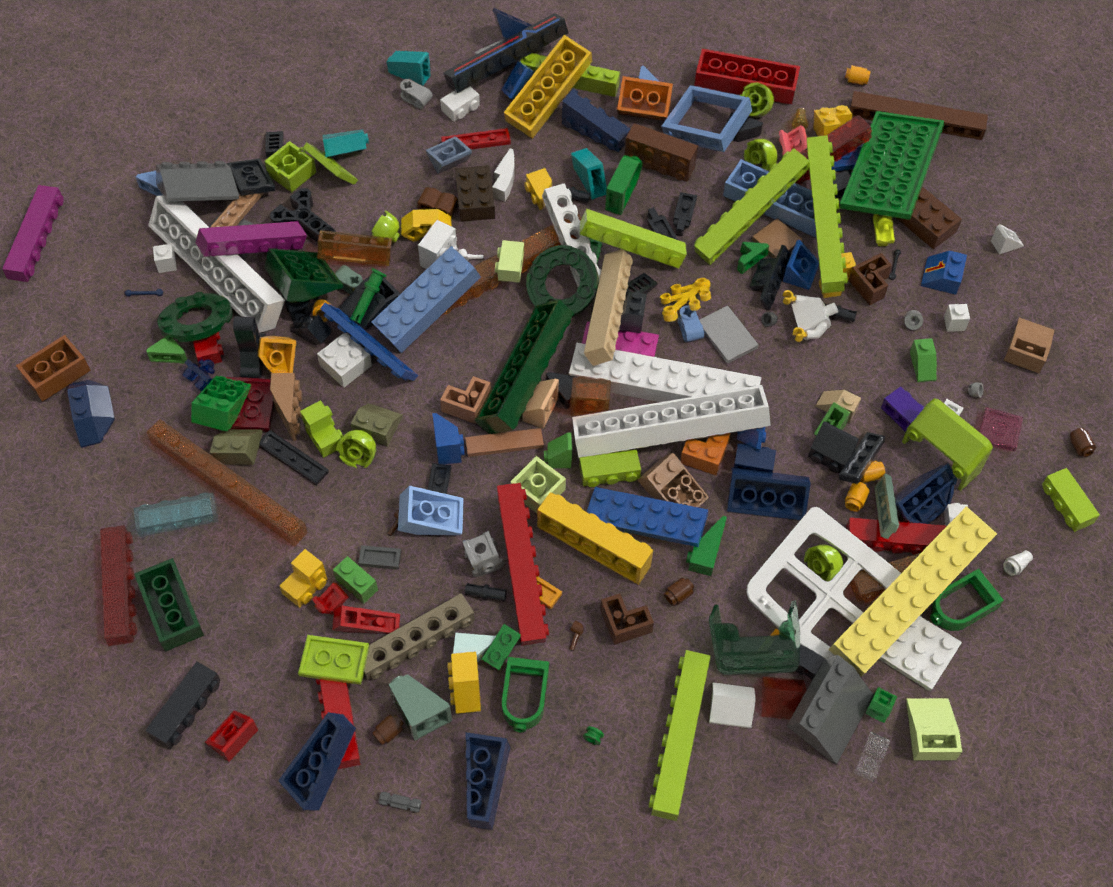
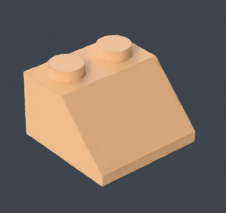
M558 379L541 381L537 384L533 391L534 394L529 399L526 410L523 413L524 422L544 429L558 401Z

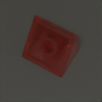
M762 676L761 717L791 719L807 691L804 680Z

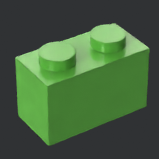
M348 556L333 569L335 579L363 604L378 591L376 580Z

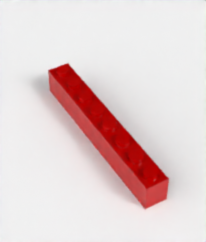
M521 482L497 486V495L518 629L521 634V646L546 642V636H549L548 624L543 622V616H546L545 605L540 604L539 598L543 596L542 586L541 584L537 585L536 577H539L538 565H534L533 558L536 557L535 545L531 546L530 538H533L532 526L528 527L527 519H530L529 508L524 506V501L527 500L526 489H522Z

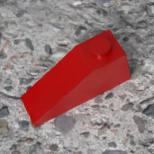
M340 606L334 610L332 630L348 633L390 634L399 628L400 614Z

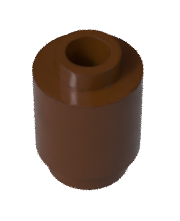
M1077 428L1070 433V441L1079 456L1088 457L1094 453L1096 445L1088 431L1084 428Z
M681 577L666 589V592L663 593L664 597L671 606L679 605L694 594V585L688 578L684 579Z
M389 714L374 727L375 730L372 734L383 746L403 731L401 726L404 723L397 715L392 716Z

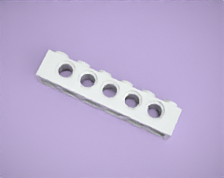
M565 183L546 188L542 198L561 245L572 246L585 252L595 264L600 280L601 269L597 266L595 253L591 251L590 240L588 237L580 235L578 210L571 201L570 190L566 188ZM557 203H562L565 207H560ZM564 219L570 220L571 223H566ZM570 235H575L577 239L571 238ZM570 266L576 284L579 287V274L576 269Z

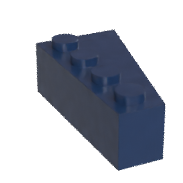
M573 88L562 101V124L581 135L593 139L597 143L607 146L610 150L620 152L625 146L630 128L615 117H608L605 110L601 107L598 109L590 104L591 100L587 97L583 99L577 95L578 91Z
M330 712L326 714L278 780L303 810H320L356 730V727L343 714Z
M465 732L467 819L471 827L493 830L510 745L507 738Z

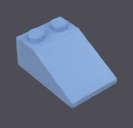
M408 486L400 494L398 531L416 535H462L463 498L413 486Z

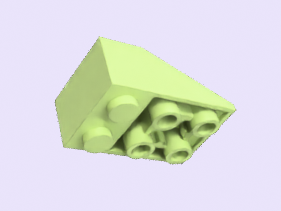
M906 699L913 759L957 760L962 753L961 740L949 699Z

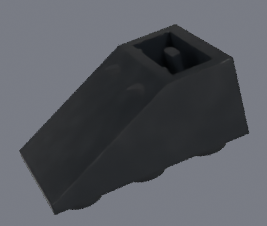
M369 277L364 279L339 307L348 317L352 316L366 288L364 283L368 281ZM383 278L379 286V292H375L361 323L356 322L365 331L374 325L372 321L400 295L385 278Z

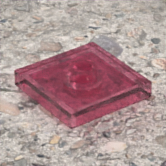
M986 407L979 432L993 446L1015 452L1023 417Z

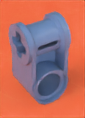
M689 305L683 306L680 309L678 325L684 341L689 342L704 338V329L696 311L690 310Z

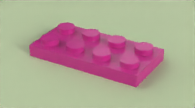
M588 321L586 324L582 344H586L590 326V322ZM618 330L615 348L619 351L655 357L659 335L642 331L641 333Z

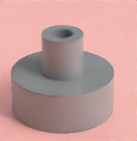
M911 310L905 314L904 323L907 328L915 330L922 326L923 317L919 311Z

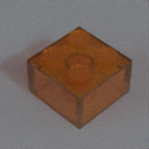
M585 377L573 378L571 416L576 417L609 411L611 380L603 378L588 379Z

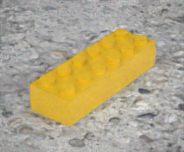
M564 35L504 111L506 122L533 139L592 63V53Z
M550 492L538 508V528L637 585L640 584L650 569L653 549L648 544L640 543L630 534L617 530L611 523H605L595 514H589L582 510L579 505L569 503L561 495H555Z

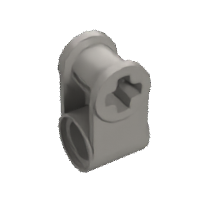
M405 79L400 83L402 90L401 98L419 109H423L433 97L432 92L427 87L421 86L410 79Z

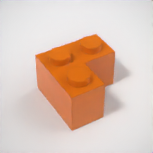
M731 433L709 436L706 443L696 439H688L683 448L680 462L695 469L717 475Z

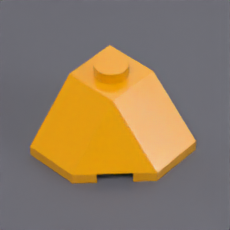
M279 336L260 337L258 357L271 373H293L296 340Z

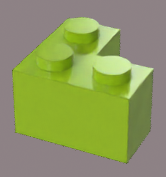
M320 400L301 410L300 413L305 431L324 458L337 451V444L343 437V434L339 429L336 430L334 428L335 423L331 418L333 414L330 408L324 406Z

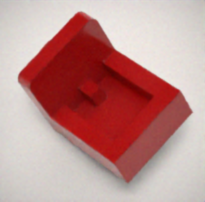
M332 583L320 597L314 596L312 600L316 604L315 608L320 613L333 615L334 610L342 606L349 597L337 583Z

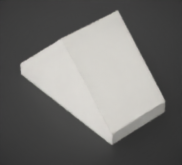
M1001 224L996 227L991 242L999 254L1024 246L1015 232Z

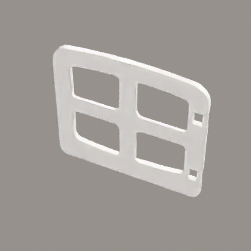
M813 507L750 580L746 593L750 602L790 639L827 658L835 655L828 650L830 647L811 633V630L830 608L837 610L851 623H854L863 614L859 608L843 595V590L859 570H865L885 590L896 580L901 572L822 509ZM811 534L822 538L848 558L847 562L831 581H824L794 555ZM781 569L789 571L816 594L815 601L798 621L793 619L766 592V587Z

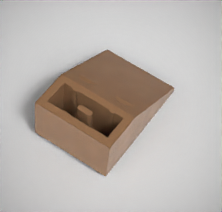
M1019 318L1004 361L1040 373L1051 348L1054 330Z
M271 373L270 390L275 408L292 440L296 441L297 434H300V423H298V418H301L299 402H302L300 381L296 380L295 373Z
M674 453L663 456L638 479L639 483L654 499L700 507L709 498Z

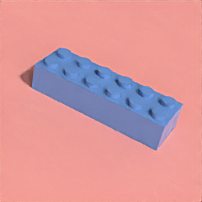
M741 159L725 182L723 196L733 201L741 200L746 191L757 185L759 178L763 175L766 176L769 171ZM794 183L763 214L773 219L778 218L784 224L816 238L812 191Z
M451 246L387 306L372 323L402 353L476 283L481 276L475 267Z

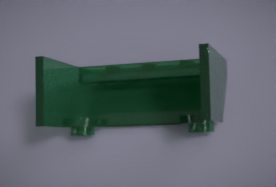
M796 600L791 602L787 614L788 620L783 621L779 627L780 635L740 637L736 625L721 623L719 605H714L708 620L718 671L725 675L790 673L797 670L800 662V624Z

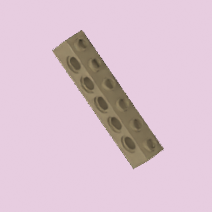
M462 593L370 644L364 669V676L367 681L379 678L389 668H397L403 660L416 657L420 653L419 651L425 648H432L437 644V641L442 638L451 637L461 627H469L475 620L474 612ZM449 616L456 617L453 621L447 620ZM432 626L439 627L435 631L429 630V628ZM414 636L421 637L418 641L411 640ZM396 646L403 647L400 651L393 650ZM379 656L385 657L383 661H375Z

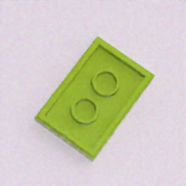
M308 143L304 145L305 151L338 178L354 185L357 183V178L330 156L326 157L324 151Z
M307 635L298 674L301 677L361 685L369 643Z

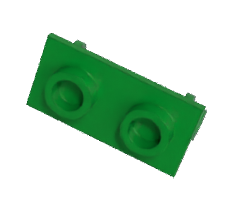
M503 624L482 657V660L500 670L521 634Z

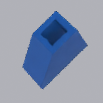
M765 427L737 431V440L756 449H761V443H765L766 440Z

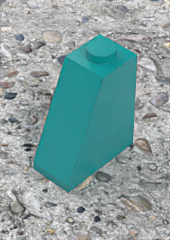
M395 51L387 60L388 73L402 79H410L421 86H424L431 76L428 52Z
M363 129L322 135L326 157L367 149L366 144H369L368 134H364Z
M587 148L571 153L573 168L587 192H590L591 199L606 195L607 186L603 163Z

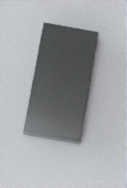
M361 545L358 564L362 567L399 570L401 549Z

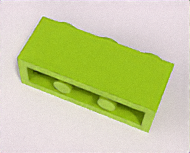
M637 450L580 457L579 460L583 486L596 487L604 483L612 485L618 481L633 482L639 479L641 475Z
M1067 468L1046 477L1042 484L1044 492L1051 497L1055 508L1062 513L1066 524L1074 532L1095 523L1100 514Z

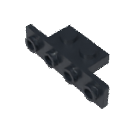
M781 245L776 258L760 259L750 283L751 290H763L760 301L766 310H770L775 301L791 257V253L786 245Z

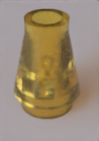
M804 108L796 110L792 121L794 129L801 125L806 130L809 125Z

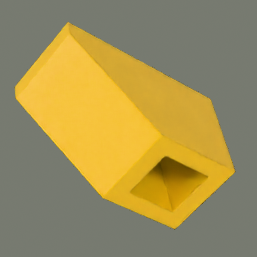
M545 168L526 174V182H524L526 191L531 193L532 202L534 205L537 204L539 210H542L545 206L542 198L544 190L552 187V179Z

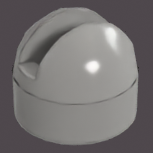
M977 382L970 384L968 389L969 395L981 398L983 395V384Z

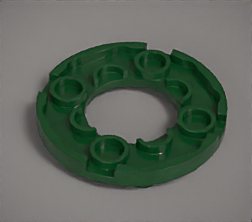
M568 245L554 246L540 253L532 262L530 271L527 273L526 287L529 298L535 306L558 300L548 293L546 278L553 268L560 265L571 266L579 274L580 284L576 293L567 299H560L574 313L573 316L584 311L594 300L599 284L598 272L591 258L582 250Z
M196 292L193 295L175 299V302L168 305L159 314L157 323L161 334L169 340L174 338L178 339V342L197 341L221 331V327L225 323L230 322L233 312L230 302L224 296ZM200 307H204L206 310H212V314L206 320L197 324L184 325L177 321V319L183 316L184 311L188 313L192 308L201 309Z

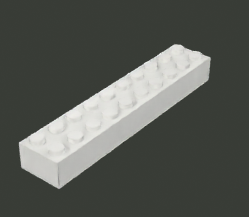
M163 195L156 196L148 226L167 244H171L173 250L219 295L224 296L241 317H255L259 333L274 329L285 299L239 255L204 257L195 242L199 228L209 227L182 201L168 202Z
M582 343L576 344L569 371L570 376H575V386L657 402L759 386L761 377L619 350H615L612 361L592 366L584 354L586 344Z
M762 385L572 417L579 458L771 426L769 406Z

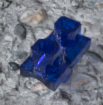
M187 359L185 364L188 367L182 375L191 382L199 375L200 378L194 385L203 391L213 379L208 373H215L213 369L214 362L211 359L206 361L201 359L199 361L201 366L199 367Z

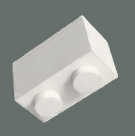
M471 87L458 93L453 91L440 99L441 111L453 122L462 119L467 113L476 110L480 105L479 94Z

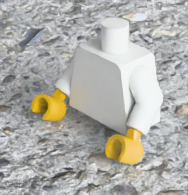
M790 290L783 292L782 296L788 297L783 299V303L786 305L790 304L791 301L794 303L791 305L798 327L794 328L792 335H796L795 340L797 342H801L803 338L804 340L818 339L831 327L829 316L838 313L835 303L825 306L821 298L801 295L793 296Z

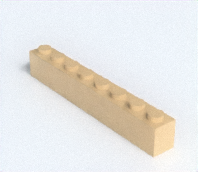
M623 249L605 254L584 349V354L592 366L612 361L616 350L615 345L621 324L620 320L623 313L626 289L628 288L630 269L633 263L631 256Z

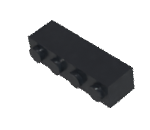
M196 661L145 730L148 736L168 749H171L173 745H177L186 727L189 728L193 724L196 713L206 706L207 698L219 688L220 678L218 674Z

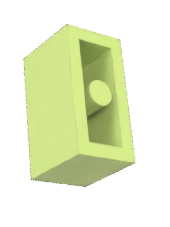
M502 240V247H498L497 258L500 259L499 262L495 263V273H498V280L520 282L524 258V242Z

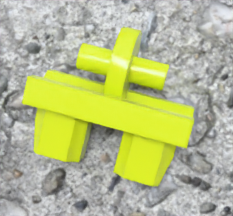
M874 215L873 223L877 245L888 246L889 243H894L892 217Z

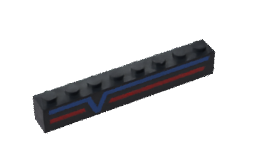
M554 13L443 72L448 87L458 93L569 33L565 18Z

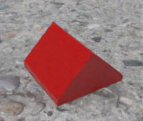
M234 710L205 743L230 762L258 731V728L251 717Z

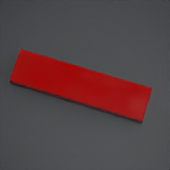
M508 128L441 137V142H444L456 136L471 150L511 144Z

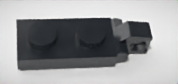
M680 192L673 219V225L677 226V236H683L684 228H689V225H691L697 195Z
M654 207L648 209L647 223L650 230L678 240L666 217L658 215Z

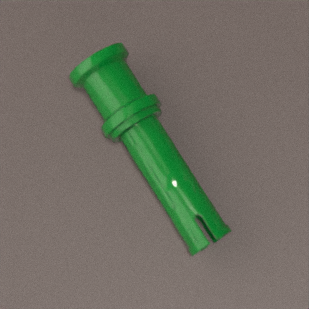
M374 268L371 269L372 273L368 281L364 283L366 288L350 319L361 323L375 292H379V286L383 278L387 276Z

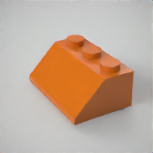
M623 76L617 107L618 114L665 121L669 114L673 84Z

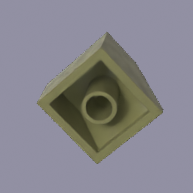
M368 403L358 409L351 422L352 430L367 432L373 437L375 443L388 447L403 415Z
M222 431L214 436L210 454L218 464L254 465L263 431Z

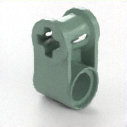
M342 265L335 272L343 284V287L340 289H343L350 295L363 281L361 275L352 271L346 265Z

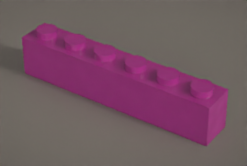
M38 185L2 268L7 279L28 282L30 276H33L35 264L40 260V252L46 246L48 233L50 234L52 231L53 221L58 217V209L64 202V197L61 195L59 188Z
M298 221L199 228L195 243L202 255L209 257L268 252V248L284 250L303 249L307 235Z

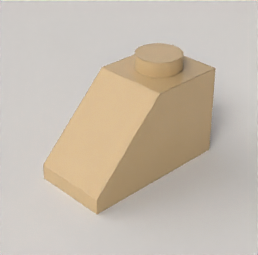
M846 390L824 391L816 407L828 412L833 402L850 412L847 421L850 423L858 409L861 398Z

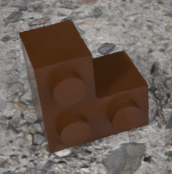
M880 253L852 267L849 281L869 305L885 297L889 285L884 280L889 277L892 264Z
M621 594L601 599L600 611L614 645L653 632L654 622L647 605L627 611Z

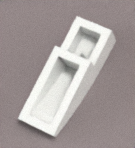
M511 148L494 172L493 196L503 202L508 198L514 181V152Z

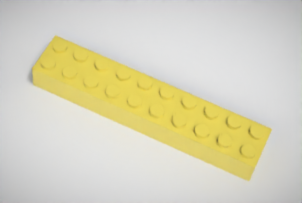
M966 506L828 650L833 655L842 657L862 677L997 533Z

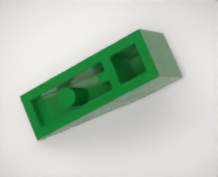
M722 516L701 538L699 546L693 548V552H688L686 563H689V571L712 576L727 519L726 516Z

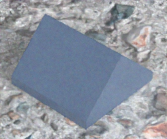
M455 136L427 149L426 153L439 174L467 161L472 151Z

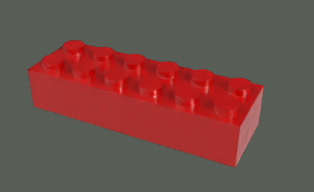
M702 49L694 86L742 95L743 89L747 85L758 82L771 90L775 102L793 104L800 66Z

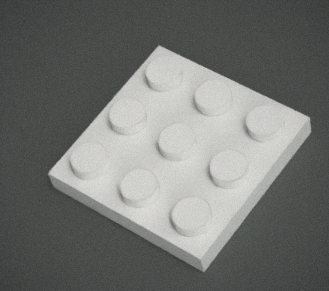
M919 616L879 660L931 692L962 642Z

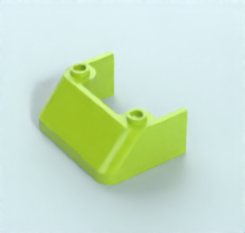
M936 398L932 399L909 425L902 440V443L906 444L910 439L917 442L926 439L954 462L952 465L953 474L962 480L958 487L960 491L980 474L993 449L991 442Z

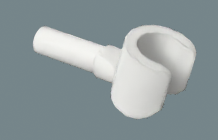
M465 249L458 250L467 261L469 259H483V255L468 254Z

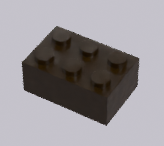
M490 165L455 168L460 222L495 219Z

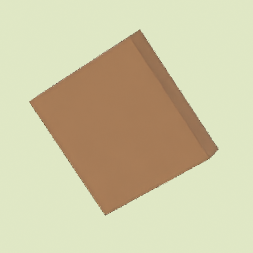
M778 218L752 237V241L755 243H767L770 245L768 254L772 258L777 257L781 245H786L790 252L794 249L797 240H803Z

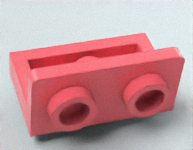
M800 125L789 133H785L783 130L779 131V142L783 149L782 155L795 148L804 157L808 156L807 136L803 126Z

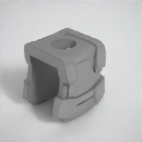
M489 531L471 540L463 541L465 558L469 557L474 568L472 570L473 577L494 572L504 566L505 561L502 558L499 559L495 548L498 543L491 538Z

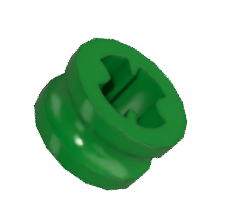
M588 726L586 728L587 733H584L583 738L594 745H600V738L604 737V733L595 727Z

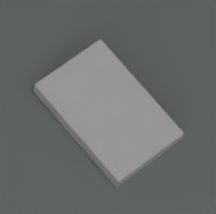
M728 306L699 320L703 326L705 336L727 364L758 348V343Z

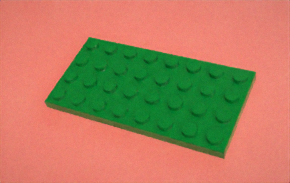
M876 111L840 202V209L910 220L943 130L944 120Z

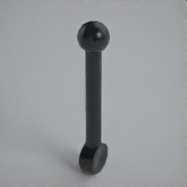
M899 249L894 251L895 258L892 273L889 275L890 280L896 279L895 271L898 257L901 254Z

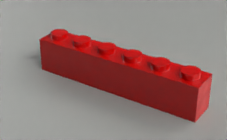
M849 518L846 529L875 552L887 550L897 554L912 552L914 555H920L947 527L946 525L899 522L897 531L886 539L880 535L879 520Z
M316 679L317 685L321 684L322 690L318 692L319 702L324 704L325 711H321L322 720L328 712L343 714L354 725L347 683ZM355 732L338 770L361 765Z

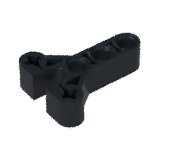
M301 188L290 196L294 211H290L280 204L270 213L272 223L298 221L304 232L325 249H333L338 244L335 229L311 211L313 199L311 191L307 188Z
M235 316L233 331L240 351V378L261 379L263 364L258 357L259 339L267 335L266 333H259L255 317Z

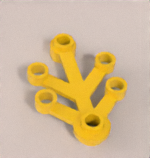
M699 278L691 285L683 287L680 284L672 285L671 292L673 296L669 293H664L660 296L662 304L677 301L673 306H666L663 309L664 321H675L678 318L677 311L688 301H690V310L696 311L700 309V301L696 299V294H700L701 301L710 300V280Z

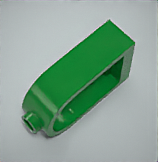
M624 155L606 189V211L622 215L641 174L642 160L638 157Z
M977 569L945 588L934 600L930 618L935 625H939L943 629L960 631L999 609L1004 600L980 569ZM971 583L987 606L961 620H955L946 616L940 608V600Z
M508 657L502 696V714L505 721L514 727L513 730L516 732H526V729L536 726L543 717L549 661ZM511 673L543 676L539 709L529 718H516L507 709Z

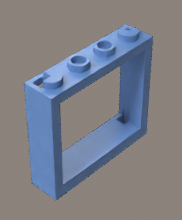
M690 85L663 123V133L696 144L699 147L725 152L752 111L750 98ZM694 101L736 110L720 134L678 125Z

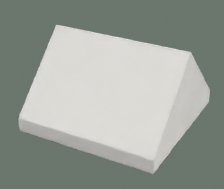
M713 683L709 723L751 728L755 707L754 688Z

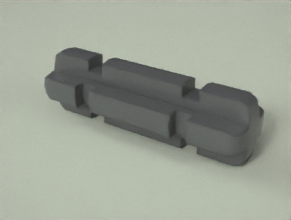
M384 791L379 796V804L387 806L390 804V807L403 810L409 808L412 812H419L421 808L420 799L413 798V800H410V797L397 794L391 796L390 793Z

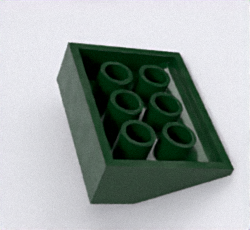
M268 248L264 268L287 301L292 303L297 301L304 302L343 287L342 282L320 253Z

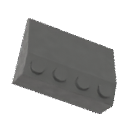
M185 161L179 162V164H172L171 162L156 164V185L168 202L239 199L231 168L224 161H215L214 163L198 161L197 164H190Z
M839 655L827 657L822 662L787 727L832 763L837 764L874 695L852 665Z

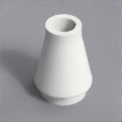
M1025 550L1022 553L1008 557L1003 564L1004 570L1011 576L1019 575L1028 563L1033 560V556L1029 551Z

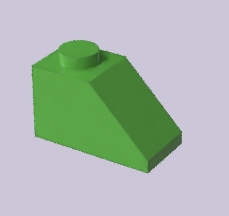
M933 339L914 340L910 349V355L917 382L936 381V350Z
M566 433L548 442V450H544V462H548L551 468H571L572 439L571 433Z

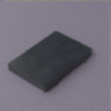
M260 158L227 163L231 168L240 196L275 191V185Z

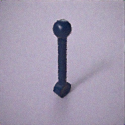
M157 289L156 291H131V290H126V291H125V295L128 296V297L131 296V295H157V296H162V295H163V290H162V289Z

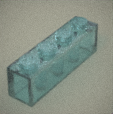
M201 493L198 496L192 497L185 496L177 500H164L160 503L144 504L134 508L136 530L140 537L219 522L217 502L213 493Z

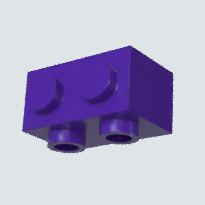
M901 386L885 397L881 409L905 432L924 408L922 404H919Z

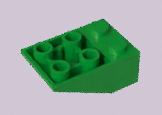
M215 376L192 402L191 422L228 431L240 413L250 391L251 384L228 379L224 376Z

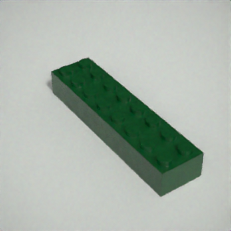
M560 299L537 305L534 308L474 421L488 434L512 431L517 427L520 416L526 410V405L534 394V389L541 381L544 370L548 367L552 355L556 352L559 341L562 340L566 328L571 323L574 313Z

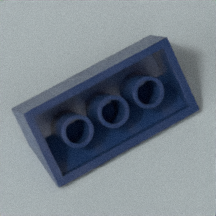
M731 468L727 511L801 520L807 512L811 486L810 479L806 476Z

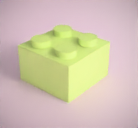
M537 456L510 481V484L521 482V487L526 489L527 500L524 501V504L536 513L550 492L555 495H561L566 490V478Z

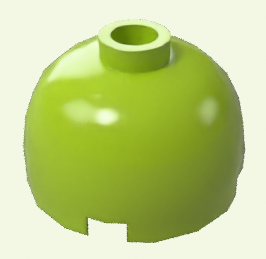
M758 82L747 85L740 96L750 98L752 111L749 116L754 118L765 116L772 109L774 103L771 90Z
M755 139L746 144L748 145L747 149L744 150V160L753 165L762 163L760 168L767 171L777 162V150L769 140Z
M385 210L384 215H381L371 231L373 232V237L368 236L367 240L381 247L388 246L391 242L395 243L400 236L398 233L400 226L397 218Z
M352 430L339 440L336 450H339V458L346 465L357 468L356 464L366 468L374 459L376 443L367 432Z
M817 545L805 552L804 563L807 562L809 569L824 581H831L843 567L842 556L833 546Z

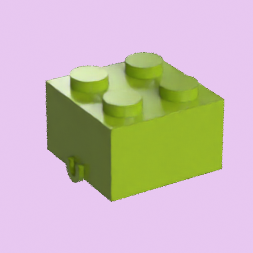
M290 141L265 160L269 176L290 192L296 190L316 173L314 158L309 156L304 148H299Z

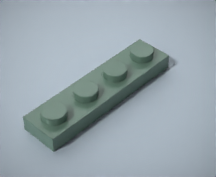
M884 474L874 489L880 535L888 539L892 533L897 531L899 522L892 477Z

